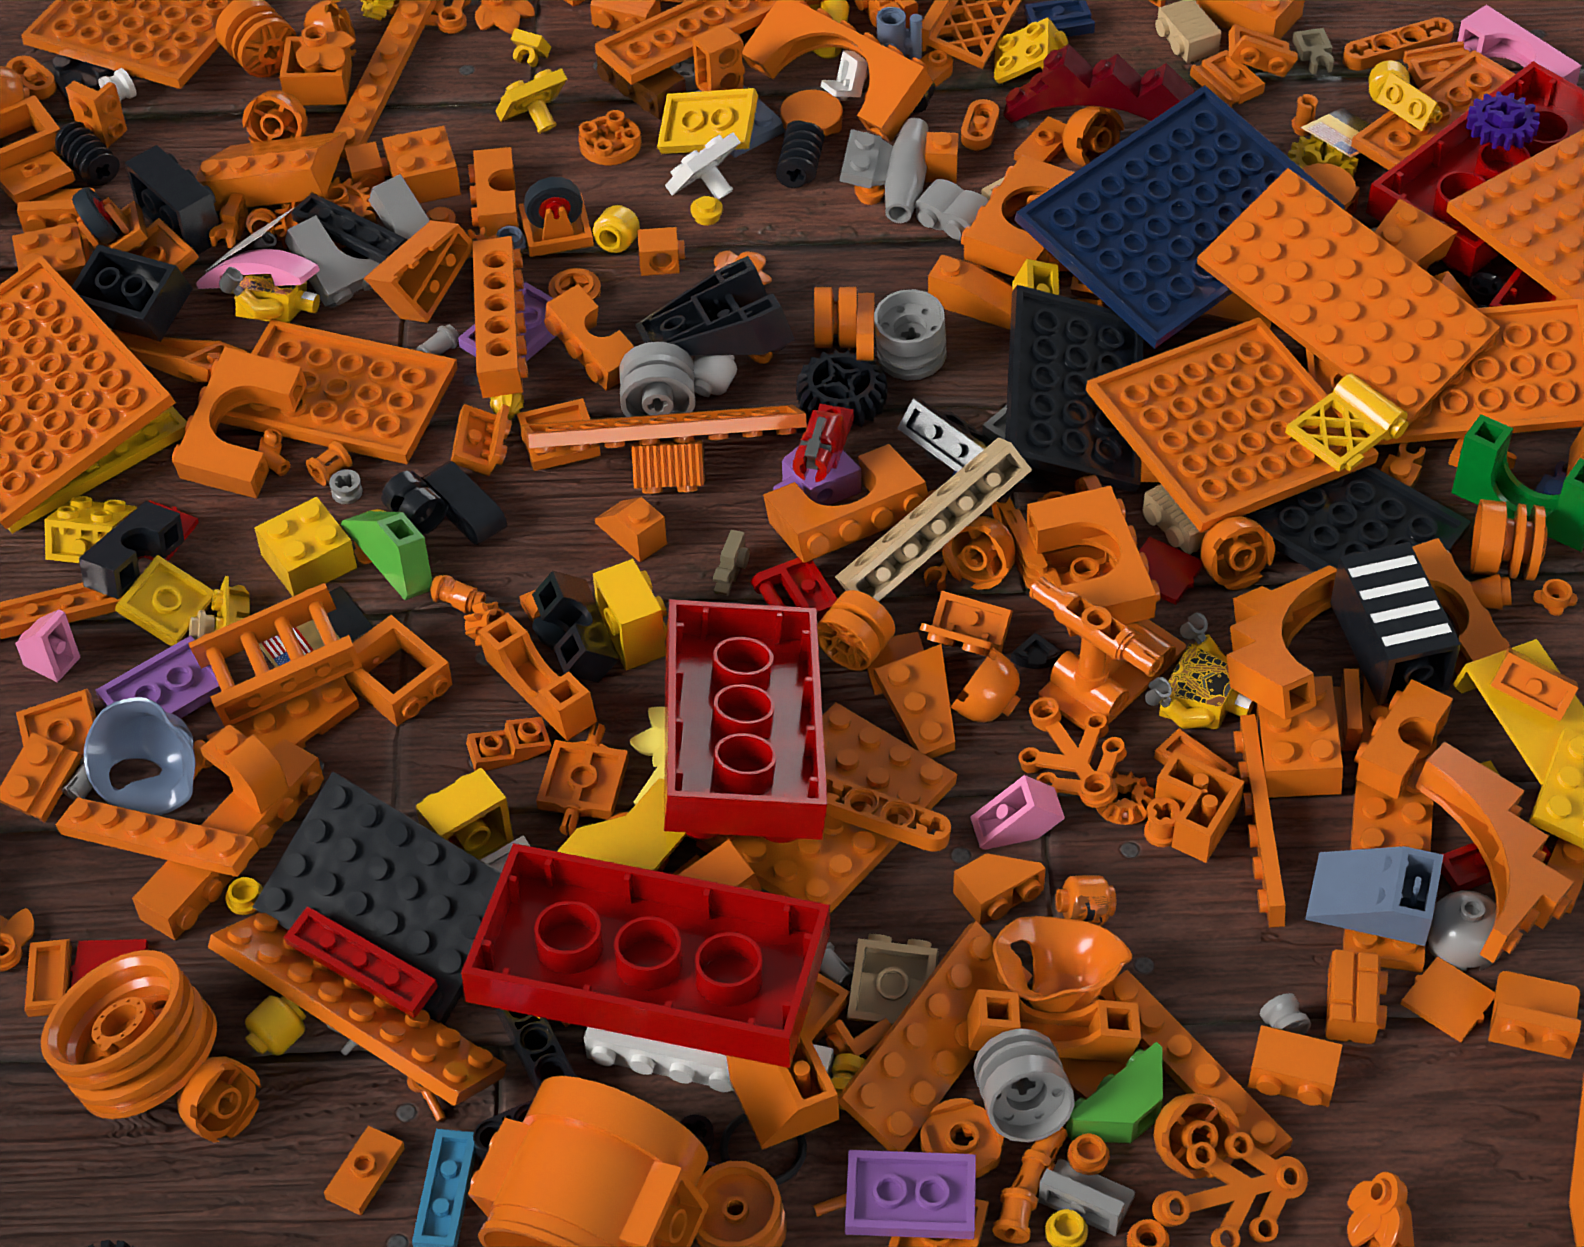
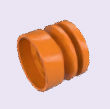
M265 0L232 1L223 9L215 29L217 41L249 75L258 78L270 77L281 71L286 37L297 36L290 24Z
M1480 499L1472 536L1471 573L1493 576L1498 573L1502 561H1507L1510 578H1517L1521 563H1523L1524 579L1535 581L1540 564L1544 560L1548 529L1546 526L1545 507L1534 505L1528 521L1526 504L1519 503L1513 519L1508 518L1506 502Z

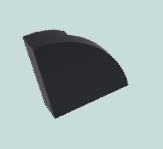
M1035 632L1011 653V661L1025 668L1043 669L1053 666L1063 652Z

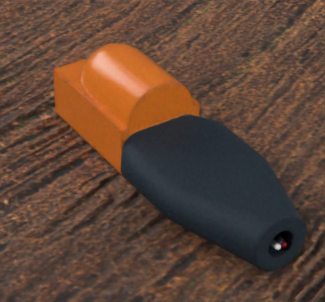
M535 590L519 596L520 604L532 622V628L538 638L555 652L554 646L566 632L559 626L542 620L532 596Z

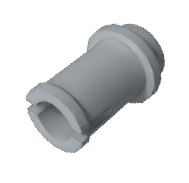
M450 324L446 326L441 325L438 327L436 334L416 349L421 352L441 355L449 348L455 349L457 347L459 334Z
M84 757L80 760L81 766L62 789L63 793L73 801L77 797L85 799L93 788L86 775Z
M829 942L819 971L829 980L845 988L852 981L853 971L834 952L835 946Z

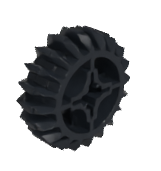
M835 348L833 354L830 355L822 351L820 359L811 357L809 365L802 366L801 374L798 375L796 381L798 404H800L802 411L808 414L809 419L813 410H818L820 404L853 409L854 419L852 425L856 424L862 428L865 420L873 422L876 414L882 412L888 397V381L882 370V365H876L875 361H856V355L852 354L850 349L846 353H839Z

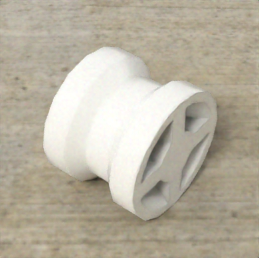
M122 68L116 70L113 76H104L98 80L100 89L108 82L116 85L120 103L124 98L131 99L136 96L134 83L128 73Z

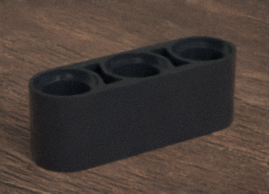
M448 461L421 477L428 484L429 488L434 490L446 502L447 511L445 516L473 544L479 545L507 527L506 517L500 507L453 461Z

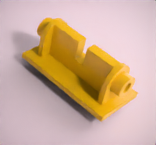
M1390 72L1376 101L1421 131L1425 130L1428 123H1438L1443 116L1440 107L1437 105L1438 102L1393 72Z
M229 576L224 577L220 590L215 589L213 593L211 607L213 611H217V617L214 619V631L243 619L239 617L246 618L250 614L249 592L242 585L229 587Z

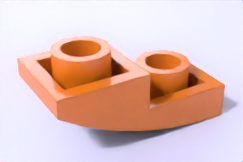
M542 717L506 720L504 730L468 734L466 742L474 771L479 768L486 771L513 765L536 757L551 749V742Z

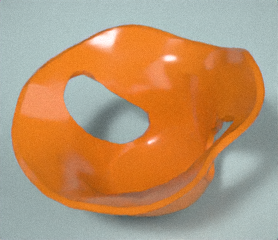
M1046 916L1019 917L1013 920L1000 931L992 947L998 971L1007 987L1012 992H1018L1021 998L1028 1000L1033 1009L1048 1013L1072 1012L1093 1004L1099 999L1104 987L1111 983L1122 967L1132 960L1130 949L1119 937L1106 928L1086 921ZM1024 941L1030 945L1033 956L1032 991L1028 989L1022 961L1011 949V944L1014 942Z

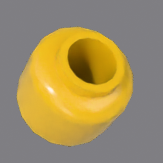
M1393 60L1383 61L1371 70L1369 75V94L1373 101L1381 106L1383 105L1376 100L1390 72H1393L1410 84L1409 73L1400 62Z
M613 205L607 208L595 221L593 227L594 239L605 251L610 253L623 252L637 238V230L640 229L639 220L629 208L622 205Z
M268 996L245 1019L246 1028L250 1032L245 1039L261 1055L266 1051L277 1056L282 1055L305 1032L303 1020L306 1018V1015L295 1003L284 996L281 998Z

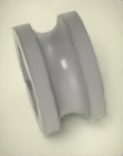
M344 469L337 471L331 476L329 485L332 497L336 502L350 504L359 500L362 496L361 479L355 471Z

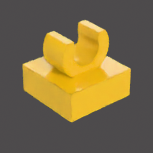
M514 29L511 40L517 46L513 52V59L517 63H521L522 57L525 54H530L527 63L531 67H535L539 61V56L548 57L551 46L541 35Z

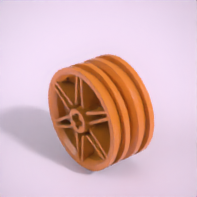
M140 950L123 954L101 964L83 976L63 995L44 1025L41 1036V1051L47 1063L55 1070L62 1081L68 1085L73 1094L90 1113L106 1119L127 1118L143 1113L163 1103L189 1082L191 1076L206 1061L212 1050L217 1033V1020L211 1007L196 988L192 986L190 980L170 956L155 950Z

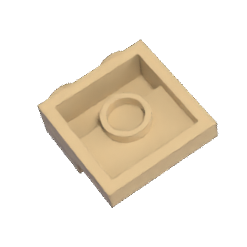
M869 934L868 939L858 938L847 1019L875 1024L887 1018L890 1024L893 1025L937 967L938 948H931V942L918 939H909L907 944L891 943V937L880 934Z

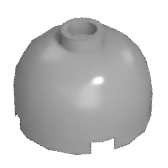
M1468 890L1447 894L1436 902L1427 937L1430 953L1435 958L1438 956L1461 971H1466L1467 967L1475 968L1480 966L1479 970L1490 967L1493 963L1479 954L1493 929L1496 917V903L1484 894Z

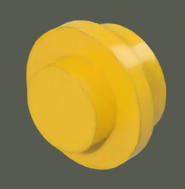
M711 196L697 198L691 204V215L700 225L709 226L717 223L723 213L721 201Z
M241 877L234 880L228 887L225 896L228 908L233 913L239 915H248L256 912L257 910L253 908V905L263 890L262 885L249 877Z
M1063 1209L1049 1217L1045 1227V1236L1052 1247H1082L1087 1240L1088 1226L1084 1218L1076 1211Z

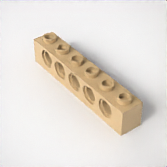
M998 437L836 575L835 578L846 591H860L879 602L1030 473L1032 469L1011 442Z

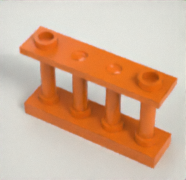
M325 583L307 589L296 596L212 633H207L188 643L200 668L202 669L209 665L212 667L221 692L210 696L225 727L228 724H236L363 667L350 636L338 639L327 613L337 608ZM314 620L325 646L304 655L293 628ZM279 635L290 661L270 670L259 643ZM245 650L256 676L235 685L225 658Z

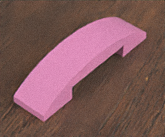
M254 249L234 254L202 276L196 284L198 289L220 288L219 281L228 267L236 268L242 275L271 274L275 286L302 285L320 270L316 263L290 252L274 249Z

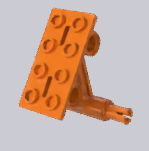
M1043 576L1039 578V582L1035 581L1030 589L1029 596L1036 599L1054 611V617L1058 622L1082 637L1080 654L1077 656L1071 651H1066L1060 656L1052 669L1050 682L1039 691L1038 698L1050 697L1055 699L1059 705L1061 715L1084 731L1086 729L1085 719L1092 713L1104 714L1109 725L1149 687L1150 682L1162 675L1186 650L1187 645L1149 619L1122 624L1113 618L1107 609L1095 606L1076 592H1064ZM1095 724L1092 727H1099L1101 724Z

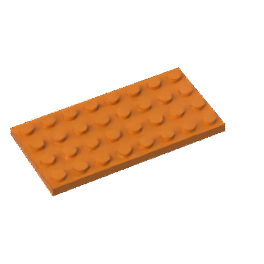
M1289 168L1197 257V264L1341 376L1345 377L1353 373L1406 411L1408 414L1406 419L1409 423L1408 426L1491 342L1500 330L1499 325Z
M1584 298L1476 308L1500 326L1499 333L1418 415L1400 438H1392L1389 441L1383 439L1376 445L1464 438L1480 414L1513 428L1512 433L1583 427ZM1306 348L1308 373L1329 395L1344 377ZM1358 429L1365 438L1370 436L1364 430Z

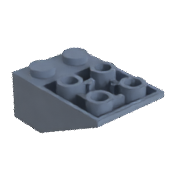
M1405 846L1319 852L1305 920L1425 946L1433 919L1444 855Z

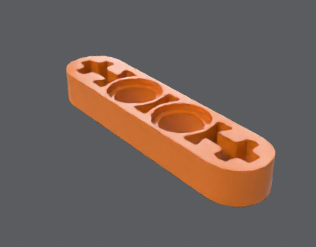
M1437 17L1352 41L1345 46L1343 64L1348 69L1361 71L1375 67L1383 61L1403 59L1404 51L1450 43L1454 25L1448 19ZM1413 38L1418 40V42H1409L1405 39ZM1378 46H1387L1391 50H1383L1378 48Z
M858 293L856 361H874L875 293Z
M826 775L827 792H830L827 794V816L926 851H940L949 844L951 823L946 816L852 782ZM842 797H845L844 804H841ZM861 801L869 804L871 809L859 812L854 810L851 805ZM892 814H899L904 816L907 821L897 825L889 822L887 817ZM914 822H917L916 829H913ZM933 829L938 830L934 835L929 834Z

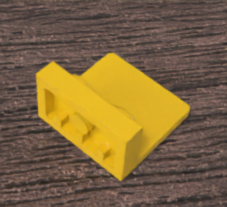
M87 496L72 497L71 500L57 508L55 512L44 519L45 560L79 563V557L135 511L137 506L126 505V502L123 500H108L103 503L94 502L91 497Z

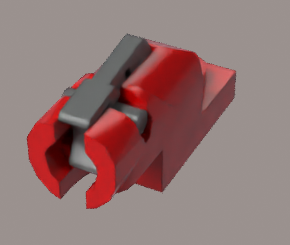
M820 404L818 410H813L793 460V470L797 476L805 480L809 469L818 470L815 482H820L829 474L831 468L837 469L854 419L853 409Z

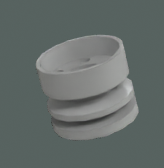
M916 289L900 290L886 296L878 304L874 312L879 364L892 377L906 381L921 380L933 375L943 366L947 357L945 316L942 304L930 293Z
M1019 1028L1000 1033L988 1040L980 1049L973 1066L975 1080L979 1087L980 1095L984 1099V1106L990 1123L998 1134L1011 1141L1031 1142L1041 1140L1059 1131L1070 1119L1075 1105L1073 1090L1063 1070V1064L1059 1059L1057 1049L1049 1037L1036 1030Z

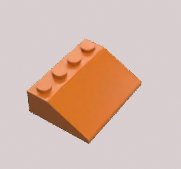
M346 132L231 145L204 160L198 170L196 179L203 186L207 185L213 191L216 197V203H214L216 211H221L222 206L227 204L231 193L244 194L247 207L300 202L311 193L325 199L348 136Z

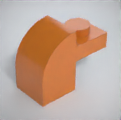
M228 724L201 747L203 757L230 777L234 794L258 813L262 814L289 791L280 764L268 748L253 734L247 738Z

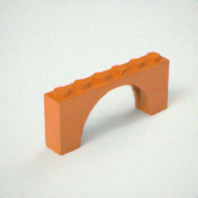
M777 0L742 50V56L748 65L774 79L791 61L812 50L838 47L856 52L867 60L870 75L868 93L857 116L868 131L882 136L883 139L891 143L933 83L927 72V65L918 58L913 57L910 60L904 57V54L892 45H888V47L881 45L873 35L867 32L864 35L856 32V29L844 20H841L840 23L833 20L832 16L821 8L815 11L804 0Z

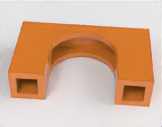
M1021 155L1014 166H1009L1000 186L996 185L987 204L979 208L972 225L964 229L961 237V244L964 245V260L1016 277L1026 259L1049 263L1050 252L1027 231L1011 225L1007 219L1027 205V198L1030 195L1044 194L1075 172Z
M224 347L220 358L215 359L213 362L211 378L207 387H203L199 393L198 407L194 415H190L186 422L184 438L181 444H177L174 448L172 462L179 478L257 499L270 470L264 453L222 441L216 436L218 424L230 410L249 403L263 404L295 413L307 386L302 368L297 365Z
M890 444L858 456L863 485L870 493L856 502L839 506L821 505L812 501L795 482L763 494L769 523L800 560L806 563L895 526L929 497L926 481Z
M1111 485L1027 504V529L1037 554L1075 545H1088L1104 550L1117 563L1115 568L1103 576L1060 586L1061 590L1066 593L1076 592L1095 606L1107 609L1111 616L1122 624L1155 618L1156 602H1159L1161 599L1159 586L1156 580H1150L1146 555L1144 552L1139 553L1135 529L1133 525H1127L1124 503L1121 498L1116 499ZM1067 628L1070 637L1078 635Z

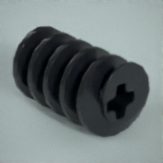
M801 120L792 121L787 124L776 170L778 181L785 187L799 188L815 179L825 138L824 132L819 126Z
M83 122L69 123L57 133L55 147L58 153L87 184L101 186L116 177L120 169L118 158L94 135L92 130L85 127Z

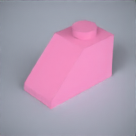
M56 610L39 618L28 630L21 634L19 640L15 643L25 667L57 683L81 658L66 614L61 610Z
M1026 775L1022 776L970 816L979 846L985 850L1038 839L1065 819L1055 788Z

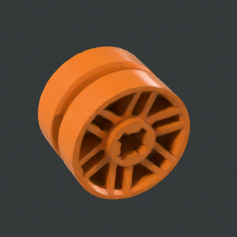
M832 287L814 288L815 348H832L834 334L838 335L840 348H856L857 287H840L837 301H834Z
M855 590L843 592L831 606L830 610L817 623L818 644L821 649L836 663L855 671L867 669L895 634L894 621L885 607L873 597Z

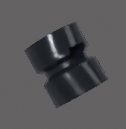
M406 470L398 473L388 481L382 491V503L389 511L403 512L422 535L436 529L446 515V502L434 490L429 488L428 484L414 471Z

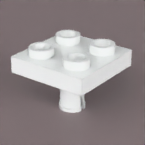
M734 132L725 138H722L720 134L705 144L706 148L699 153L695 150L681 160L682 163L670 172L673 177L667 182L665 187L673 196L695 180L701 178L713 196L721 200L733 188L728 184L717 166L741 143Z

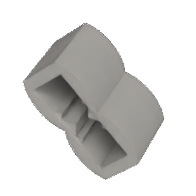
M936 179L915 202L916 219L927 228L944 230L951 238L961 241L964 229L972 225L979 208L982 205L985 206L989 200L977 192L963 190L948 180Z

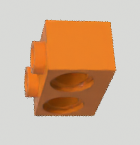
M725 23L693 37L695 83L701 92L744 89L743 75L745 74V68L742 63L744 44L740 35L734 33Z

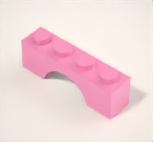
M1485 5L1461 21L1457 42L1463 41L1465 50H1469V52L1475 50L1487 58L1499 57L1510 59L1519 63L1524 68L1534 61L1577 86L1582 65L1488 5Z

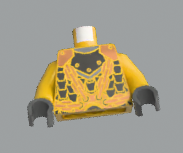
M267 231L262 237L255 240L253 250L273 249L277 244L276 237ZM228 267L219 281L220 289L223 292L235 294L237 317L269 322L272 319L290 323L301 310L315 314L320 304L319 294L307 292V281L302 285L275 286L271 274L246 275L243 279L241 272L234 267Z
M1194 613L1188 617L1189 622L1181 625L1180 634L1185 639H1195L1196 642L1194 644L1189 643L1169 681L1165 678L1157 677L1149 683L1151 690L1145 694V700L1151 706H1156L1160 703L1159 716L1171 719L1182 729L1205 727L1217 729L1221 726L1228 712L1238 716L1250 715L1254 701L1230 688L1227 657L1222 653L1211 636L1204 634L1208 628L1205 616L1201 613Z

